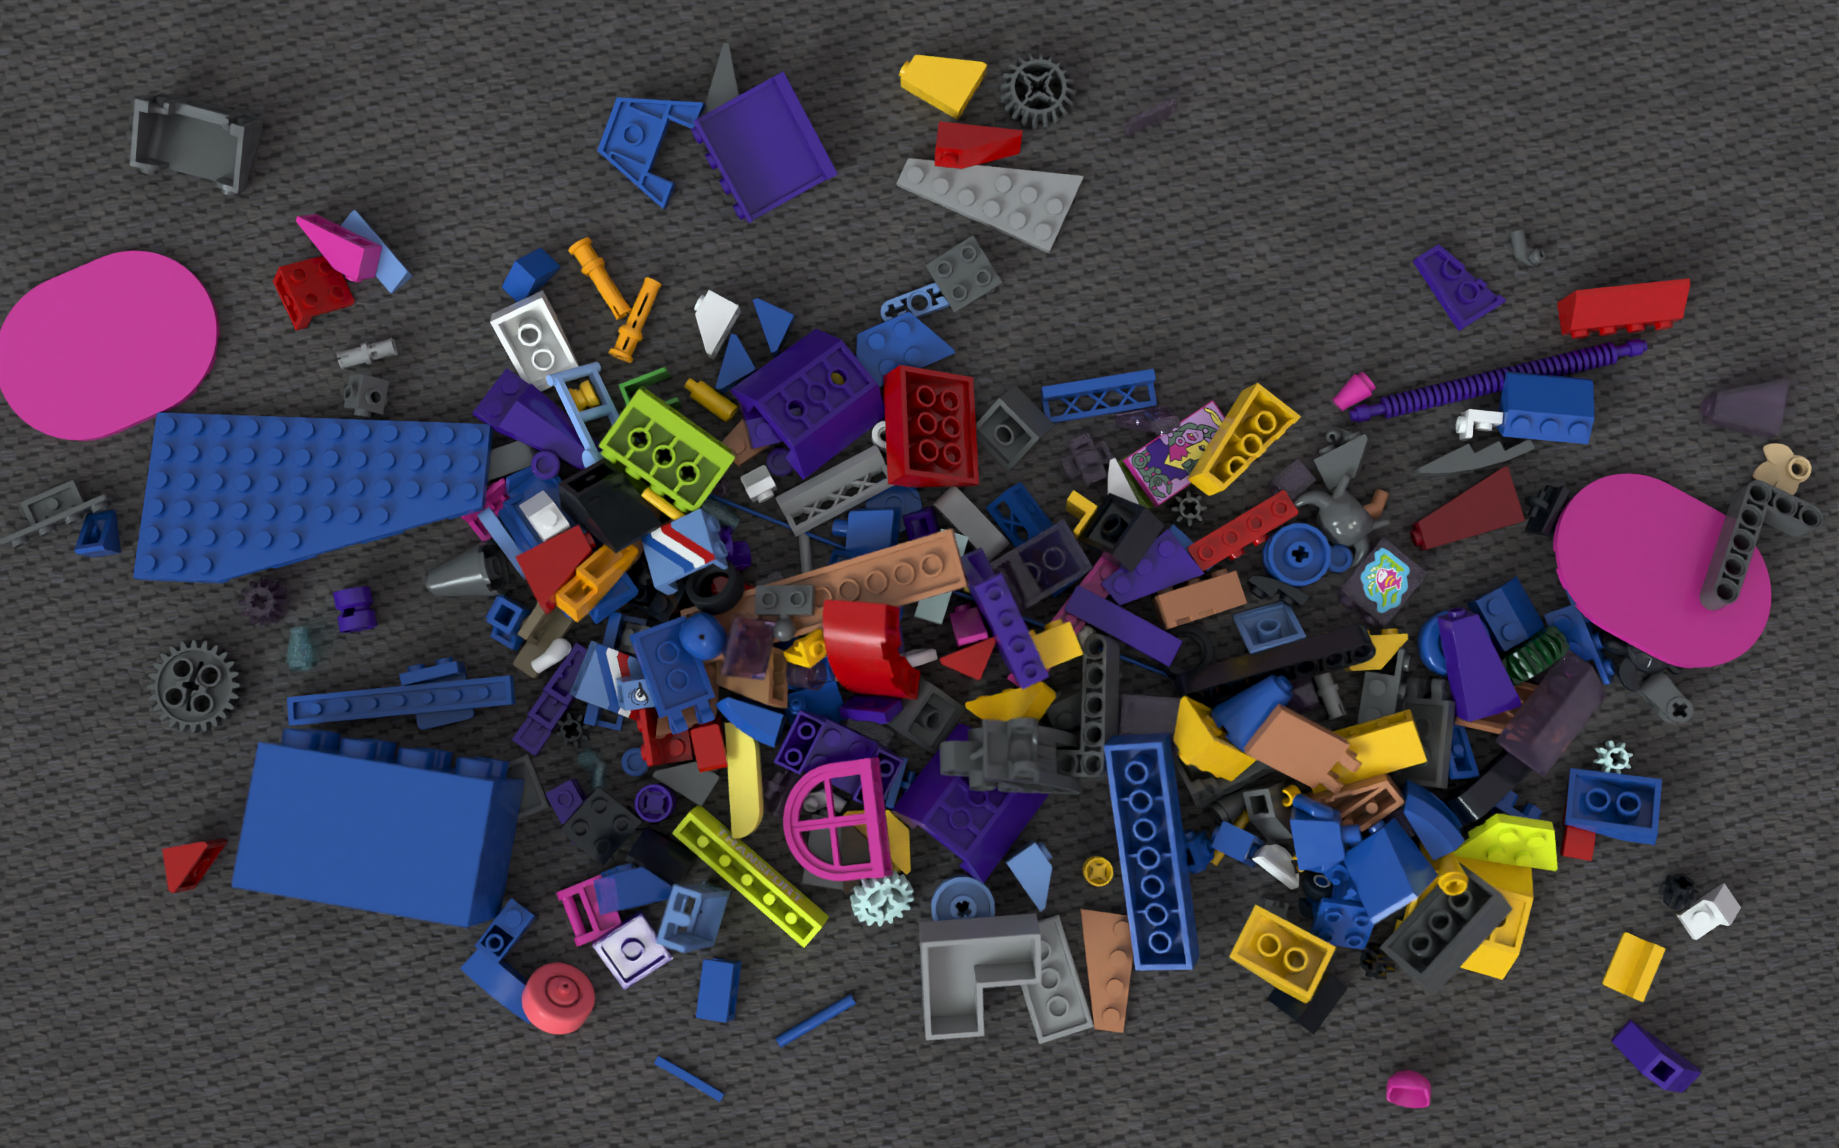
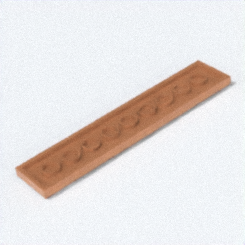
M948 529L766 585H813L816 587L815 616H791V621L796 626V633L793 637L795 638L809 634L816 628L823 629V604L825 600L878 603L900 607L968 587L969 583L965 575L954 530ZM756 588L744 591L740 601L726 613L712 615L719 620L728 633V644L725 651L719 657L712 660H702L703 665L752 649L782 642L775 638L772 630L774 623L779 620V616L755 615ZM694 606L681 610L680 614L681 617L686 616L688 619L701 611ZM701 634L699 638L704 640L705 636Z

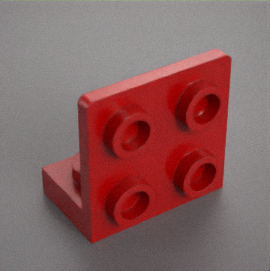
M324 256L281 266L278 268L273 279L274 286L296 331L306 328L313 316L346 308L355 303L342 273L335 270Z
M656 708L639 709L640 715H637V727L639 732L643 733L644 744H641V755L643 760L647 761V766L695 759L691 728L673 735L669 733L664 738L655 739L658 718Z

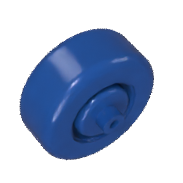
M1448 610L1440 611L1430 616L1422 625L1417 638V649L1423 664L1434 674L1448 678L1437 617L1448 614ZM1483 623L1484 628H1485V630H1486V632H1487V634H1488V636H1489V638H1490L1489 631H1488L1486 625Z

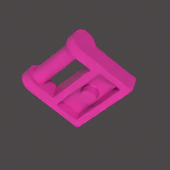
M601 874L556 892L558 900L563 902L576 938H574L577 947L597 939L623 922L619 911L600 915L593 881L602 878ZM577 893L581 897L593 931L588 933L572 896Z

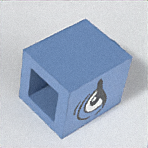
M643 674L616 678L618 706L628 711L655 707Z

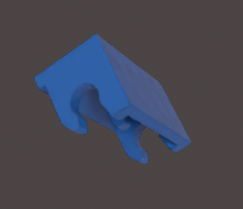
M719 958L703 959L696 1018L725 1023L735 1019L742 961Z

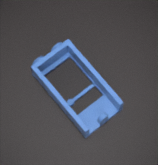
M707 882L682 886L674 884L656 943L683 953L714 946L731 890ZM689 896L696 898L691 916L684 913ZM679 926H688L686 931L678 932Z

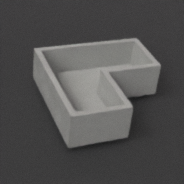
M1036 914L919 922L923 1021L926 1040L984 1036L983 988L1042 983L1041 933Z

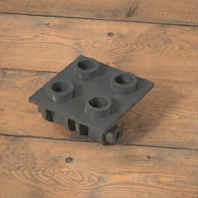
M973 235L925 265L954 313L981 296L992 294L996 291V287L1002 284L1001 279Z

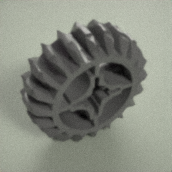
M1042 52L1039 53L1038 59H1034L1033 55L1029 53L1027 55V62L1019 57L1017 59V66L1010 64L1008 68L1010 73H1004L1002 80L1005 83L1000 85V91L1004 93L1001 95V102L1007 103L1005 106L1006 113L1014 111L1012 114L1013 121L1022 117L1021 125L1023 127L1027 125L1028 121H1032V129L1037 128L1038 122H1042L1043 128H1048V119L1053 124H1058V116L1063 118L1067 116L1066 109L1072 108L1073 102L1071 99L1076 94V91L1071 89L1075 85V80L1068 79L1071 75L1070 69L1061 71L1064 66L1063 61L1055 65L1053 63L1054 56L1051 55L1048 60H1044ZM1042 72L1044 74L1042 76L1036 77L1031 75L1030 73ZM1053 80L1057 82L1060 88L1061 96L1058 101L1053 97L1054 94L1049 89ZM1018 81L1023 84L1022 88L1027 92L1022 102L1018 99L1015 92V86ZM1042 87H1043V91H1042V92L1038 91L1036 94L1034 93V94L1032 95V93H1033V88H1034L1035 90H1038L1039 88H1042ZM1039 104L1043 105L1046 109L1036 110L1031 109V107Z

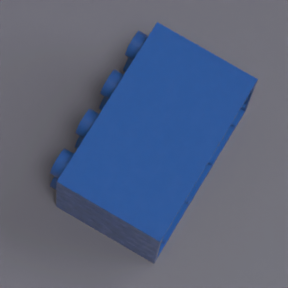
M283 728L281 742H258L231 887L467 928L495 919L502 910L525 779L507 776L509 761L478 756H474V758L457 757L456 767H451L453 752L425 747H418V749L399 747L398 757L395 758L396 742L372 738H361V740L341 738V733L306 728L305 730Z

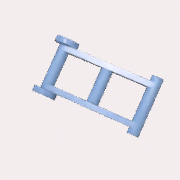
M598 362L553 373L546 377L548 385L555 386L585 448V451L582 453V461L585 468L605 457L601 452L597 451L584 422L608 416L613 426L619 418V414L599 375L601 366ZM588 376L602 405L579 412L565 382Z

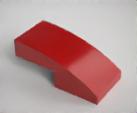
M1566 798L1562 822L1565 829L1560 855L1592 861L1596 833L1565 824Z

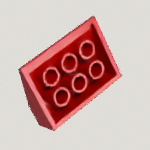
M899 365L884 375L888 484L906 487L979 485L973 377Z

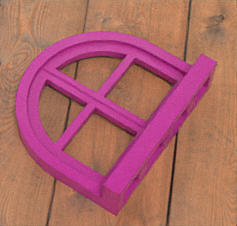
M879 757L826 764L805 774L791 790L783 815L785 838L796 860L812 874L833 881L882 878L893 875ZM860 775L865 813L836 817L831 778ZM824 781L828 818L800 821V813L806 797L813 788ZM866 824L871 863L841 866L837 827ZM830 828L834 865L819 859L811 852L803 839L801 831Z

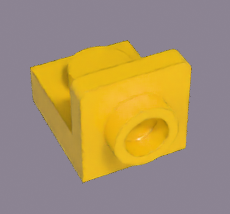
M816 628L807 636L794 641L793 645L783 652L786 661L811 668L824 658L827 653L823 630Z

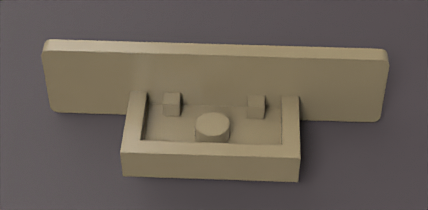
M538 601L532 613L526 616L521 623L518 635L527 640V642L513 662L515 667L534 679L538 678L540 673L533 669L531 661L544 654L555 639L564 638L575 622L574 619L566 617L558 606L550 613L545 614Z

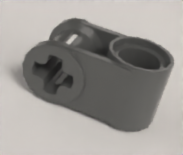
M1661 671L1651 674L1639 685V690L1635 691L1639 697L1643 696L1644 703L1650 706L1667 723H1683L1692 717L1693 706L1690 701L1675 687L1670 678ZM1673 705H1677V706L1679 707V708L1676 710V712H1677L1678 715H1673V714H1672V713L1674 712V710H1675L1674 707H1673Z

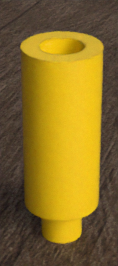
M690 378L684 385V388L691 392L690 397L726 423L732 419L738 410L736 404L702 380L697 383Z

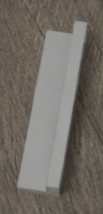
M874 445L775 498L793 533L797 537L894 485L888 484L887 465L878 447ZM881 472L885 474L886 479L877 484L870 483L873 476ZM852 487L860 488L858 494L852 497L845 496L848 489ZM827 500L835 501L831 508L827 510L820 509L822 503ZM803 513L810 514L806 521L796 526L793 518Z

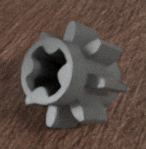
M1187 491L1185 499L1182 500L1178 496L1174 498L1178 505L1171 508L1170 512L1176 513L1178 516L1175 523H1179L1181 520L1186 521V526L1189 528L1192 525L1193 519L1199 523L1203 520L1199 513L1205 511L1207 507L1200 505L1201 495L1193 498L1190 491ZM1192 504L1194 506L1192 509L1194 515L1192 513L1185 515L1183 513L1185 510L1184 505Z

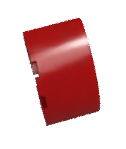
M824 601L823 635L827 657L837 680L850 692L917 700L920 671L910 665L906 656H900L897 648L901 646L899 630L900 607L853 601Z

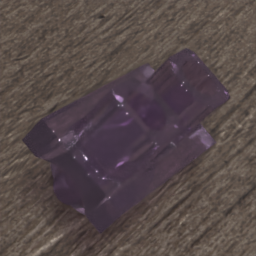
M787 769L785 774L777 771L772 780L766 777L763 778L762 783L768 786L764 797L770 799L766 810L771 812L773 816L780 819L784 815L787 798L795 784L804 776L803 771L799 775Z

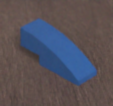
M477 949L460 969L504 1007L530 1024L531 1021L527 1018L522 1007V993L528 981L509 963L506 964L501 960L497 964Z

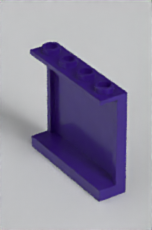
M784 71L692 121L695 127L690 130L697 143H704L709 153L705 154V157L712 170L718 168L723 177L718 181L725 194L729 195L731 193L735 199L736 204L732 206L740 221L745 218L747 223H751L754 219L824 180H829L838 175Z
M981 547L961 556L965 575L969 583L968 589L991 638L994 637L996 641L995 646L1001 659L1022 690L1049 677L1002 573L994 575Z

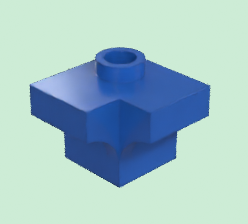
M505 594L497 596L486 615V622L493 625L490 637L510 649L518 651L524 638L518 635L521 623L533 610Z

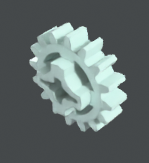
M896 870L893 871L891 876L871 878L869 880L861 879L863 885L854 886L855 894L850 895L851 906L855 916L857 915L860 922L866 920L868 926H871L874 921H877L878 926H882L883 921L886 920L890 924L893 923V917L902 918L903 914L901 911L910 910L911 907L908 902L914 901L910 882L907 881L904 874L899 876Z

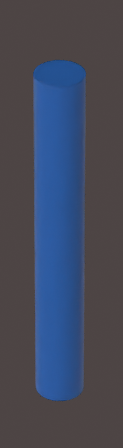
M852 994L847 995L775 1037L780 1047L785 1046L856 1004V1001Z

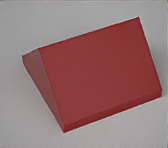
M994 637L942 657L939 661L942 666L979 681L996 641Z
M221 838L162 849L168 890L174 894L195 889L228 841Z

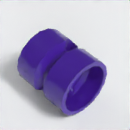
M370 586L348 588L333 593L335 609L341 611V614L337 617L340 633L357 632L378 626L375 610L370 609V605L373 603Z
M662 783L643 787L637 793L635 799V809L638 815L649 822H659L670 817L677 806V796L674 790Z

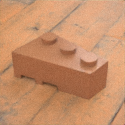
M1227 568L1210 573L1211 579L1201 582L1200 577L1183 582L1185 586L1183 588L1174 590L1173 586L1157 591L1158 596L1152 598V602L1161 629L1163 631L1247 604L1237 572L1228 573Z
M1387 773L1344 785L1338 794L1330 790L1313 794V791L1302 794L1332 809L1339 810L1342 824H1360L1361 833L1405 803L1402 791Z

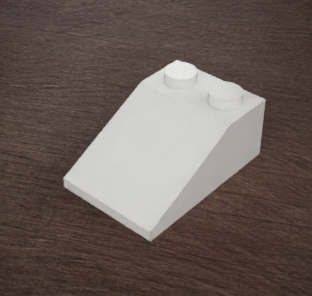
M543 290L492 314L490 323L520 378L529 384L532 383L541 392L552 387L547 383V375L579 367L560 322Z

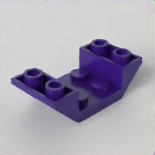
M799 710L774 763L800 775L802 771L808 773L826 764L879 757L885 800L904 763V759L878 741L823 715ZM860 775L831 778L833 786L852 794V800L864 805Z

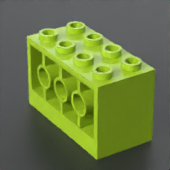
M643 386L638 389L599 444V447L603 449L601 454L613 463L619 460L627 466L625 471L637 480H640L641 477L646 479L651 484L649 486L651 490L662 497L667 494L673 498V505L686 514L689 510L694 512L700 508L736 458L735 451ZM634 432H645V438L648 441L637 442ZM669 449V455L672 458L661 459L659 457L660 452L657 450ZM683 466H693L694 475L689 474L686 476L683 474Z

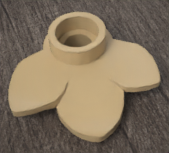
M1777 443L1765 445L1763 450L1767 461L1755 469L1753 478L1794 495L1797 492L1799 483L1807 480L1811 474L1810 462L1803 456L1794 455L1792 450L1786 445ZM1792 465L1798 466L1799 472L1797 475L1792 472Z

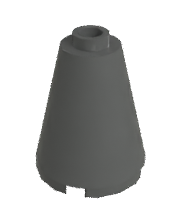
M492 539L482 541L429 570L426 577L427 589L437 597L504 595L509 590L505 589V583L510 582V571L506 556L503 551L498 552L494 547V545H498L496 541Z

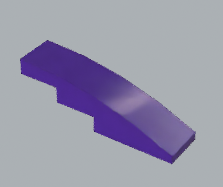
M1079 585L1076 586L1064 609L1065 612L1168 667L1171 666L1183 643L1180 639Z
M578 643L574 645L544 687V692L512 738L513 742L536 757L558 726L557 721L562 720L576 699L569 693L587 652V649Z

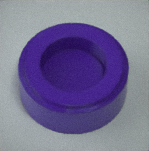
M776 448L768 454L766 464L773 475L784 477L793 471L794 468L785 458L790 452L789 450Z
M540 451L531 460V470L540 479H553L560 472V459L550 451Z

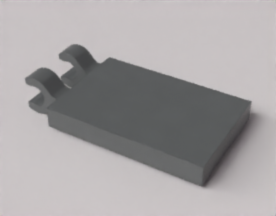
M1408 677L1407 697H1405V700L1399 701L1398 711L1411 709L1427 762L1392 771L1391 779L1395 783L1405 784L1406 780H1409L1420 786L1447 789L1455 702L1448 701L1451 695L1449 681L1433 679L1431 684L1432 697L1431 699H1423L1428 691L1429 681Z

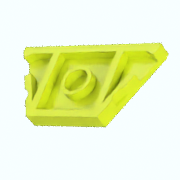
M1496 813L1487 819L1483 825L1469 831V839L1465 840L1453 851L1457 857L1550 871L1558 869L1555 831L1550 821Z

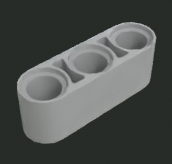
M950 487L932 504L939 513H943L942 516L959 534L962 533L964 536L969 537L967 542L974 550L980 547L983 549L989 563L1009 545L1008 540L957 487Z

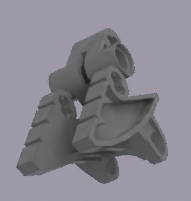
M1013 718L1008 721L983 719V728L968 730V741H945L940 743V774L947 776H969L970 790L990 791L998 787V790L1002 792L1076 795L1081 793L1080 780L1057 774L1056 749H1079L1078 736L1069 732L1038 726V719Z

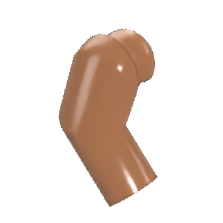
M1379 489L1375 490L1370 504L1363 506L1372 516L1373 520L1381 516L1389 493Z

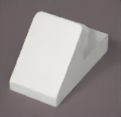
M1722 883L1694 902L1691 909L1685 908L1676 915L1691 938L1697 940L1719 924L1731 925L1741 907L1725 883Z

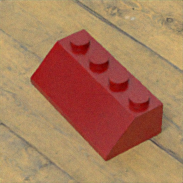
M1690 278L1575 290L1557 302L1561 335H1571L1572 339L1588 337L1591 332H1599V336L1616 334L1619 329H1627V333L1644 331L1647 326H1655V330L1672 328L1673 323L1683 319L1690 288Z

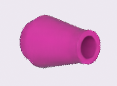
M1361 371L1357 375L1353 374L1332 400L1343 412L1354 404L1372 396L1371 392L1376 387L1368 376Z

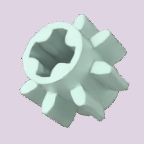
M1607 740L1605 741L1606 748H1595L1599 754L1598 759L1593 760V763H1599L1602 766L1601 772L1609 773L1611 770L1612 773L1621 774L1620 769L1631 768L1628 762L1633 754L1627 753L1624 750L1625 743H1618L1614 746L1613 741ZM1611 753H1615L1613 757L1617 760L1616 763H1612Z

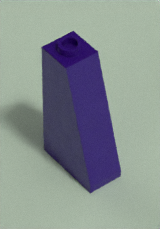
M1464 607L1449 609L1447 611L1448 614L1437 617L1452 701L1455 702V716L1471 722L1521 707V700L1479 615L1467 611Z

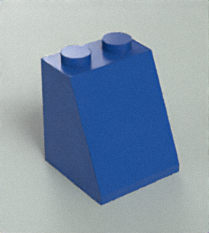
M1395 817L1386 823L1381 819L1368 829L1370 833L1365 837L1362 836V842L1347 843L1349 848L1346 850V858L1343 860L1368 917L1373 924L1418 898L1438 876L1437 872Z

